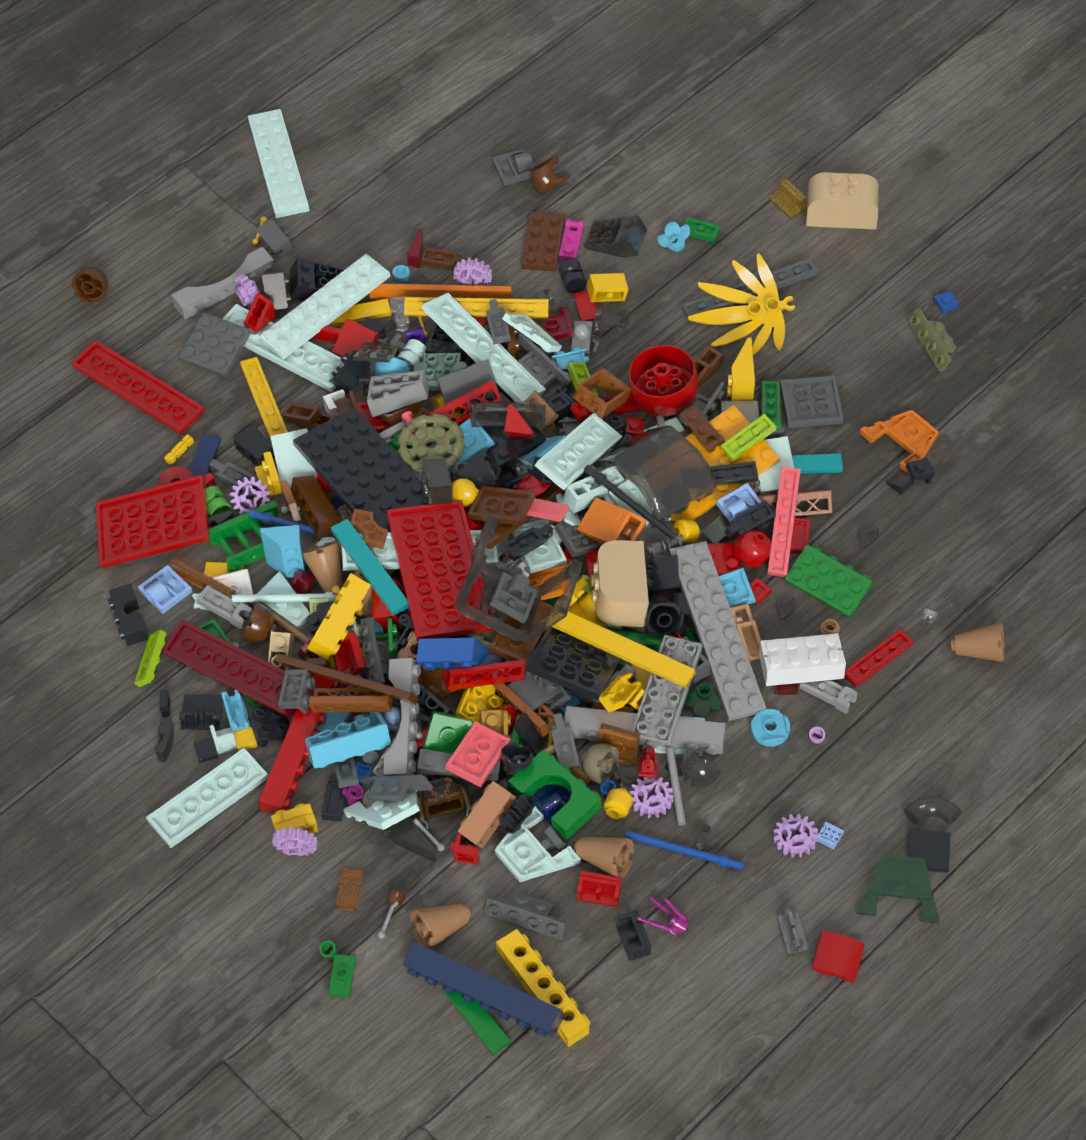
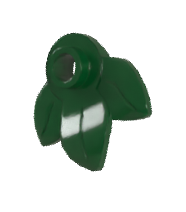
M701 683L695 688V691L687 693L683 707L693 708L695 717L706 718L710 710L720 711L722 702L714 694V689L711 685Z

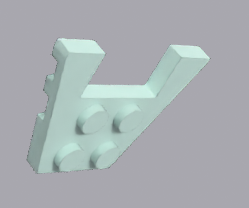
M407 791L403 800L376 801L367 809L358 801L343 809L347 818L353 816L356 821L361 822L364 820L368 825L382 830L420 810L417 791Z
M536 806L532 814L521 824V828L515 834L507 833L495 849V854L519 882L581 863V858L570 846L554 857H551L529 831L530 828L544 819L543 814Z

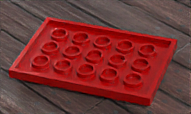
M203 475L96 503L99 565L101 568L210 541L206 485Z

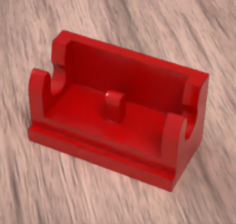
M581 871L577 887V900L617 907L622 888V878Z

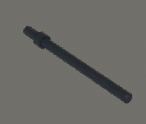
M590 465L584 468V471L594 478V482L599 486L603 485L671 540L676 537L677 534L607 480V476L602 472L598 473Z

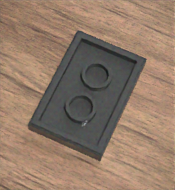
M488 359L436 377L445 405L490 381H493L498 390ZM492 390L486 392L484 400L494 397ZM472 399L470 400L469 405L478 403L480 401Z

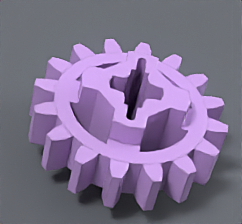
M468 258V261L462 259L461 263L457 262L453 274L454 279H457V284L489 286L491 282L492 270L489 269V265H484V261L478 262L477 258L475 260Z
M241 274L235 278V283L237 284L235 291L244 306L247 305L250 310L257 293H260L253 280H249L248 276Z
M244 477L243 483L238 480L236 482L238 487L233 485L231 489L234 492L229 493V496L233 497L229 503L235 504L232 509H238L239 516L242 513L256 509L258 499L262 498L258 507L265 505V502H270V499L266 498L270 491L264 490L267 485L261 486V480L255 482L254 477H251L250 481H248L247 477ZM252 486L256 487L259 491L254 490ZM243 487L242 495L238 496L239 490ZM248 493L250 496L254 497L251 501L250 499H246ZM242 503L245 506H247V509L242 507L240 504Z
M655 776L651 779L644 778V781L637 779V785L632 784V791L629 792L633 798L632 805H634V811L640 810V816L646 813L648 818H651L652 814H655L656 818H658L659 812L665 815L666 808L671 809L673 789L669 788V782L663 783L662 777L658 780H655Z
M789 814L788 820L782 817V824L776 823L777 829L773 831L775 836L774 843L777 844L778 850L783 849V855L789 852L791 853V858H794L795 854H798L801 858L803 852L810 854L809 848L815 849V842H818V829L814 828L813 821L808 823L807 816L801 819L800 814L796 818Z
M291 827L281 828V831L276 830L272 841L273 846L277 850H283L282 853L290 856L313 854L317 849L318 842L317 837H314L313 833L308 834L307 830L302 828L293 829Z

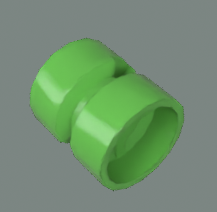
M217 486L206 488L209 517L222 512L232 511L231 505L224 497L220 488Z

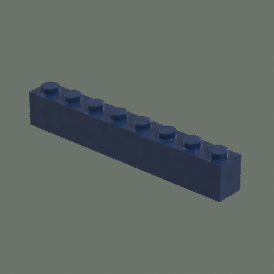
M416 942L413 943L403 962L409 975L415 978L422 976L428 984L435 987L439 984L443 986V990L447 993L454 995L456 992L461 995L463 1000L469 1003L475 1001L479 1003L480 1008L488 1012L491 1009L497 1011V1015L505 1020L512 1018L516 1020L518 1026L527 1029L529 1026L535 1029L534 1032L541 1037L546 1038L548 1035L554 1038L565 1016L561 1009Z

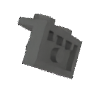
M307 669L285 670L278 702L280 709L299 708L302 713H308L309 700L312 689L315 687V679Z

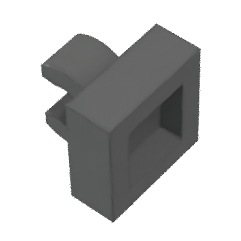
M551 826L544 831L548 838L544 839L541 844L548 852L553 851L556 847L560 851L568 847Z

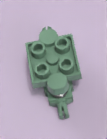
M425 353L423 362L416 363L414 371L424 370L430 386L429 391H440L436 377L467 367V365L461 362L460 353Z

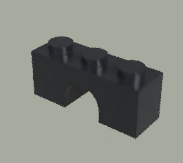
M132 584L109 590L111 598L108 599L111 610L115 609L116 611L113 617L116 625L120 624L121 626L118 629L121 640L125 639L127 646L148 640L149 634L142 614L128 615L130 612L139 609Z

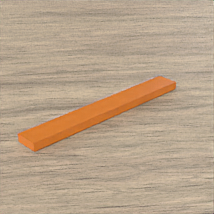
M380 284L369 294L370 300L440 297L446 293H449L453 298H467L470 295L472 298L512 299V286Z

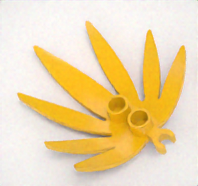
M759 253L757 254V267L764 287L745 267L735 260L732 261V265L739 278L750 290L758 295L757 297L721 285L698 283L700 289L712 296L725 301L748 305L725 307L688 316L689 321L709 325H729L752 320L711 343V347L736 342L764 324L753 344V354H756L765 345L772 328H774L773 340L775 347L778 351L781 350L785 339V323L781 310H795V305H787L789 301H793V296H788L784 300L779 301L774 278Z

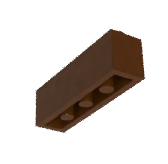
M314 475L293 477L291 484L292 495L316 537L334 536L331 532V527L342 522V519L336 513L335 507L330 503L327 494L322 490L320 482L316 480Z

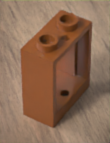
M602 368L578 384L573 399L602 419L626 402L631 388ZM598 387L613 399L606 403L591 392V390Z

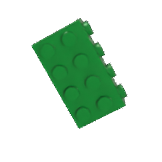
M806 545L784 578L787 583L849 618L852 617L869 589L872 590L874 587L873 581L868 575L864 573L860 575L855 572L856 570L848 564L843 565L839 563L836 557L832 555L827 556L823 554L820 548Z

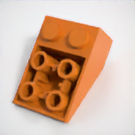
M595 498L576 530L602 545L613 540L637 541L645 528L646 520L629 510Z

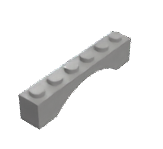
M261 247L247 254L240 268L226 279L207 286L185 287L172 294L174 307L184 319L194 316L196 313L234 294L237 289L235 278L241 274H245L249 280L256 282L262 279L263 272L275 271L274 260Z
M413 658L389 659V680L395 688L411 692L416 696L419 695L418 676L421 674L420 665ZM400 700L402 713L400 728L391 748L384 755V776L414 775L416 771L414 755L417 752L415 734L418 732V724L416 722V714L419 713L418 703L414 705Z

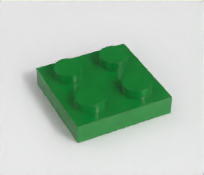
M433 711L423 749L453 754L471 729L472 719Z

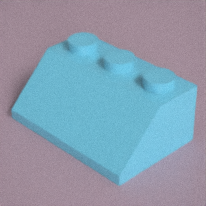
M299 525L260 528L267 564L276 571H280L286 578H294V573L299 570L305 574V560L302 555L303 545Z

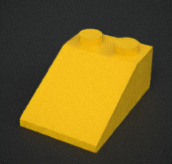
M747 338L732 366L731 375H728L727 397H731V401H754L755 375L751 338Z

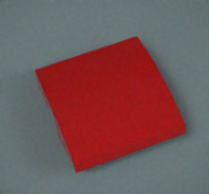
M821 931L811 969L825 976L831 977L835 975L853 983L857 977L865 943L837 933Z

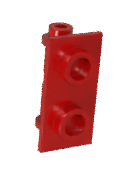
M651 746L645 747L643 749V757H639L638 776H643L644 778L659 776V757H655V750Z

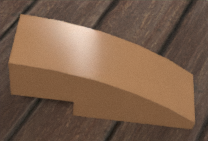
M749 604L730 608L749 662L758 660L761 638L756 622L753 620Z

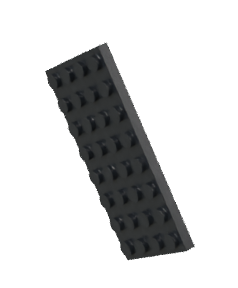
M356 408L293 439L295 448L352 513L354 509L373 512L376 524L387 529L388 533L390 528L386 510L440 503Z

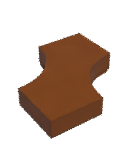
M286 480L280 481L281 491L291 520L293 522L300 521L301 518L289 483Z
M354 509L350 523L356 530L362 533L366 545L384 549L388 530L376 524L373 512Z

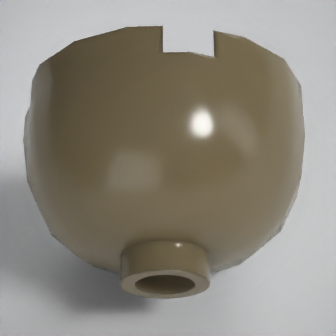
M609 744L593 745L587 752H584L581 758L584 774L598 784L611 780L615 773L612 770L614 764L618 765L619 753L616 747Z

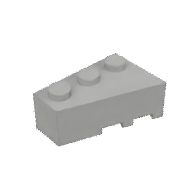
M425 371L371 377L367 403L372 417L428 399L430 386Z

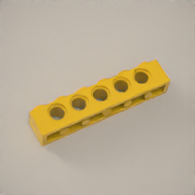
M516 929L496 942L497 952L529 995L561 1009L565 1014L564 1018L567 1016L573 1018L571 1021L563 1019L557 1030L565 1044L570 1047L589 1034L590 1021L584 1013L581 1014L578 1011V1005L575 1000L566 995V989L563 984L554 979L551 968L542 963L539 952L529 946L530 942L525 934L521 935ZM520 952L525 954L522 957L516 956V954ZM530 968H535L537 971L531 973L527 970ZM542 984L549 985V987L545 989H542L539 986ZM554 1000H559L561 1003L558 1005H554L551 1002Z

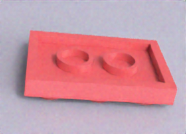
M475 721L447 762L445 769L481 787L500 760L501 749L505 745L510 744L511 739Z

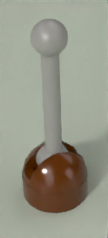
M390 890L387 900L390 909L381 931L377 933L379 939H383L386 936L385 930L394 908L401 906L406 896L399 891Z

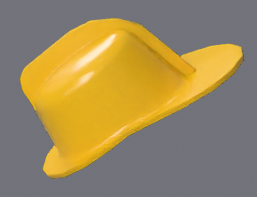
M592 591L580 596L578 600L582 618L605 628L607 624L601 621L596 614L595 602H592Z

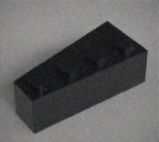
M388 672L384 679V685L395 687L389 680ZM418 682L420 686V693L417 695L419 698L417 702L419 713L416 714V719L429 724L433 711L455 715ZM393 698L392 706L401 709L400 700Z

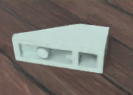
M615 466L601 471L607 476V480L616 487L625 480ZM589 476L570 484L566 488L564 501L571 511L576 513L590 507L595 498L601 499L610 491L603 485L599 486L594 482V478Z

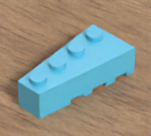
M370 712L371 714L364 717L360 714L354 717L355 721L349 724L342 722L333 731L326 729L306 738L305 743L309 760L314 769L326 767L334 762H343L350 757L362 756L373 750H382L386 746L391 745L387 724L379 712Z

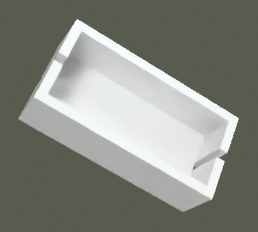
M838 633L760 641L759 659L763 669L765 685L772 686L844 679L846 662L843 650H841L842 646Z

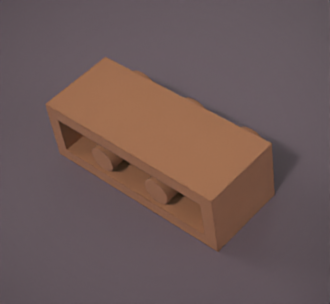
M492 781L484 789L481 799L472 806L469 816L463 819L458 832L483 849L498 828L500 818H502L507 809H510V805L513 804L517 797Z

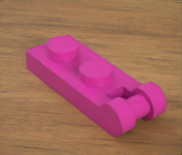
M566 219L559 260H577L584 230V221L579 220L576 222L572 221V219Z

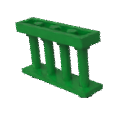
M275 501L253 510L261 513L268 512L273 514L272 516L279 517L278 505ZM249 512L209 529L210 541L208 542L211 547L217 544L221 546L228 557L226 558V565L229 573L265 557L263 542L252 547L243 534L253 529L262 541L260 525L265 523L248 517ZM272 524L273 527H281L279 525ZM237 537L245 550L235 554L226 540Z

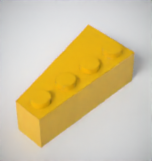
M350 573L308 645V650L328 660L331 654L335 656L341 646L337 643L339 640L343 641L349 632L346 630L347 626H352L356 619V616H354L355 612L359 613L364 605L362 600L371 586L369 583Z

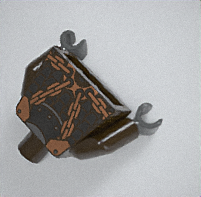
M437 775L431 777L432 790L421 791L418 794L420 811L416 812V818H419V822L426 826L428 831L430 828L425 821V817L429 820L464 811V807H466L465 818H467L472 811L471 805L473 803L467 788L459 783H454L451 777L442 779ZM416 825L418 833L420 834V828Z

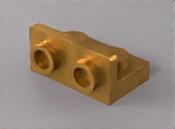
M480 710L481 725L511 739L510 734H508L511 717L507 710Z

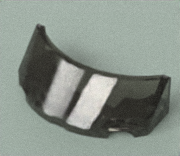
M525 402L469 403L471 427L505 426L508 405L510 404L514 406L529 427H545L546 405Z

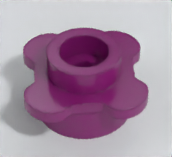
M359 784L342 789V794L347 797L348 804L350 805L365 799V793Z

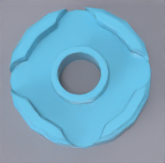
M776 709L759 711L751 721V734L753 738L764 746L774 747L781 745L790 734V722L785 714L779 713L780 711ZM772 724L776 727V729L770 731L767 730L765 726Z

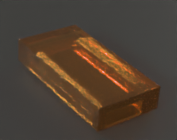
M342 869L336 909L357 911L363 880L362 870Z

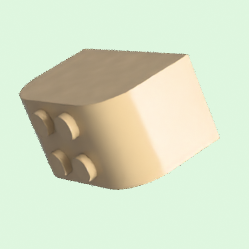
M824 172L814 175L808 183L806 226L876 229L879 200L878 181L866 174Z
M608 541L598 551L597 562L593 563V575H591V587H594V590H592V602H595L596 614L599 619L608 625L644 627L649 601L643 541Z

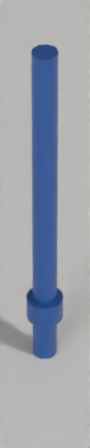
M249 511L248 517L261 520L262 523L268 525L272 523L279 526L299 525L301 532L315 535L310 526L275 517L268 512Z
M626 830L625 838L714 862L720 867L727 868L728 866L743 870L745 862L730 859V856L721 854L719 856Z

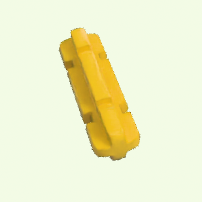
M185 435L182 438L183 441H179L173 447L171 453L169 452L164 457L166 463L172 465L176 458L178 459L188 449L187 446L190 447L194 443L191 436Z

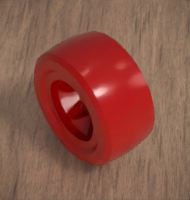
M670 345L654 346L638 354L632 361L629 368L628 383L631 388L630 393L633 401L642 411L655 416L674 415L689 407L697 396L699 381L696 366L691 356L684 350Z

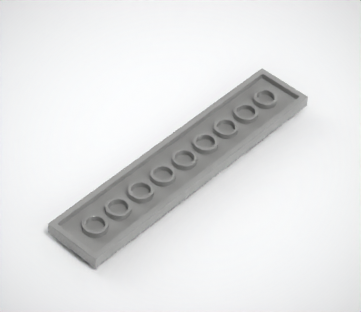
M706 541L669 549V556L678 555L679 584L690 610L700 643L703 644L704 655L710 662V672L727 720L732 721L753 716L759 711L766 710Z

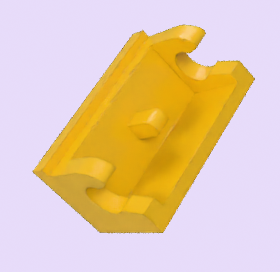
M632 673L616 676L604 689L599 700L608 713L624 707L642 686L640 681L629 682L628 678L633 675Z

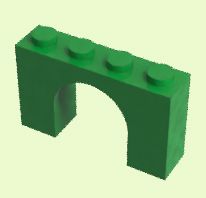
M544 750L533 758L528 768L518 771L508 780L509 790L515 796L525 794L530 798L541 787L550 784L563 786L570 792L571 798L569 802L551 818L552 828L566 840L601 809L600 795L596 791H591L587 788L582 779L574 777L568 767L560 765L554 755L547 754Z

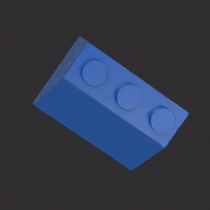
M475 638L419 639L416 662L426 670H435L436 667H442L445 670H453L454 667H475L482 664L489 650Z

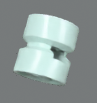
M411 339L405 345L403 351L400 352L397 359L407 362L410 372H413L415 364L423 362L426 346L418 340Z

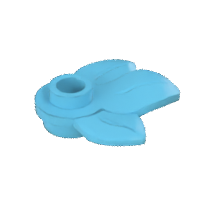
M669 222L665 227V233L657 236V241L660 246L664 248L669 247L670 250L679 252L685 247V239L690 235V227L688 224L679 227L676 222Z

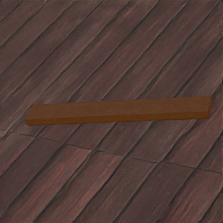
M586 472L581 474L573 483H575L581 477H583L586 474ZM551 483L536 499L552 501L558 493L561 494L565 490L555 483ZM527 515L523 523L529 520L532 516ZM494 523L475 538L476 544L492 549L520 526Z
M276 654L274 659L286 667L296 670L307 669L310 674L417 705L419 699L416 695L405 690L283 654Z

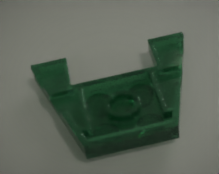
M882 854L858 907L857 914L876 916L878 895L921 900L920 921L939 924L940 918L937 913L925 859Z

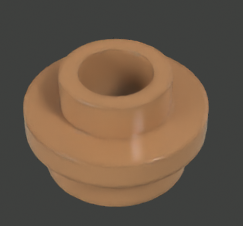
M826 619L822 622L820 631L822 635L839 634L840 626L834 619Z

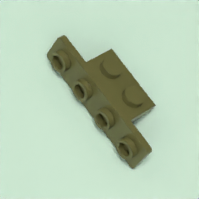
M916 308L908 318V322L938 371L943 372L952 361L948 353H953L957 347L941 322L928 321L921 309Z

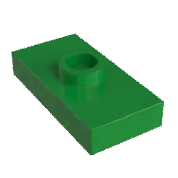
M337 954L334 956L329 996L350 998L356 956Z

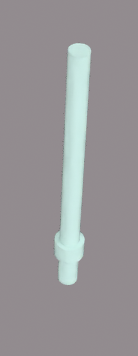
M325 592V594L232 595V602H309L310 599H329V601H334L338 594Z

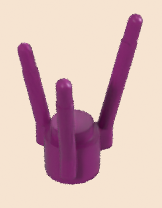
M650 897V901L670 916L667 922L670 925L669 927L637 916V920L668 931L673 936L676 932L681 935L689 925L688 917L683 915L666 897L664 901L675 913H672L653 897Z

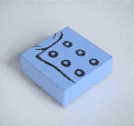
M825 822L817 835L818 842L834 850L842 838L844 830Z

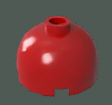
M752 529L737 536L732 545V551L737 560L740 558L744 561L743 564L752 568L761 567L770 556L771 541L762 531Z

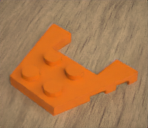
M910 410L891 417V420L876 422L874 426L868 428L866 426L862 427L860 434L870 443H873L885 433L911 454L900 462V468L909 474L906 469L907 462L924 459L937 439L939 431L916 412Z

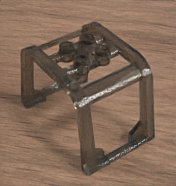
M488 516L471 552V565L455 601L456 608L465 616L510 639L523 642L530 641L567 617L582 563L573 559L542 585L529 584L530 587L538 591L527 620L524 623L521 622L519 630L505 624V620L509 615L497 609L495 612L497 619L487 614L488 610L492 607L489 604L501 574L505 572L486 562L487 555L484 552L488 540H491L494 536L499 522L497 518ZM481 572L491 578L483 588L484 597L478 603V608L480 609L478 610L470 606L467 601L472 585ZM569 579L565 595H562L556 601L552 611L546 617L533 625L541 596L546 595Z

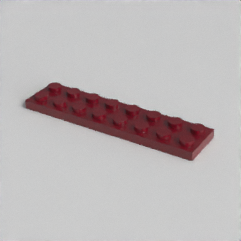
M184 620L180 622L161 650L163 655L234 691L238 690L240 694L288 718L294 710L280 709L278 706L285 670Z

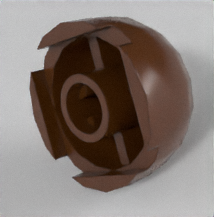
M85 267L76 273L72 279L71 286L72 288L74 287L75 295L80 300L93 303V301H101L107 293L108 280L100 269Z
M256 603L242 638L255 643L266 640L268 635H271V632H274L276 624H273L274 615L272 611L266 606Z

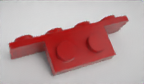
M355 632L347 633L343 641L339 640L337 643L341 646L335 656L332 655L337 671L344 672L348 668L355 675L361 674L366 666V661L362 657L360 641L357 639ZM341 683L342 688H346L344 683Z

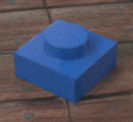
M951 291L934 296V302L942 313L958 308L959 303Z

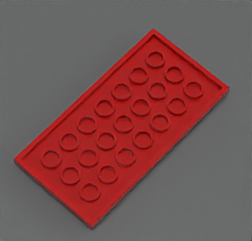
M462 500L386 510L416 641H419V639H436L494 631L495 625Z

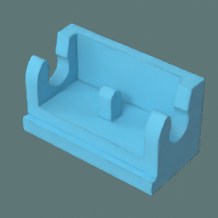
M235 690L234 696H229L227 691H225L221 695L231 731L237 732L250 728L251 724L248 720L247 710L239 691Z

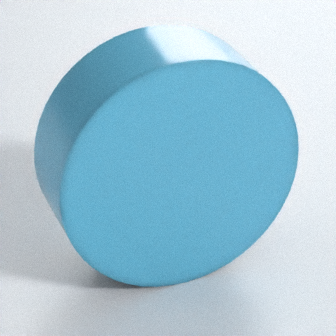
M405 265L394 267L392 271L393 279L397 282H406L410 278V269Z

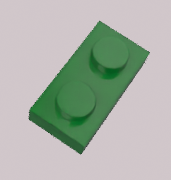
M687 217L684 225L688 224L690 227V237L715 243L720 232L719 225Z

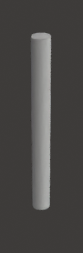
M667 748L666 754L677 823L679 826H683L686 824L674 748Z

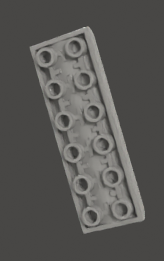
M664 635L658 653L696 669L703 644ZM651 673L630 736L669 746L691 681L684 688Z

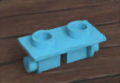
M582 347L574 348L571 350L572 352L568 353L564 351L556 352L551 358L557 362L561 370L567 369L569 361L589 363V357L585 356L587 348L582 349Z

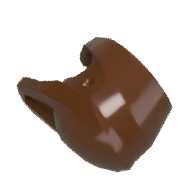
M556 155L530 170L532 184L536 192H549L571 177V174L560 176L559 173H553L554 165L559 162Z

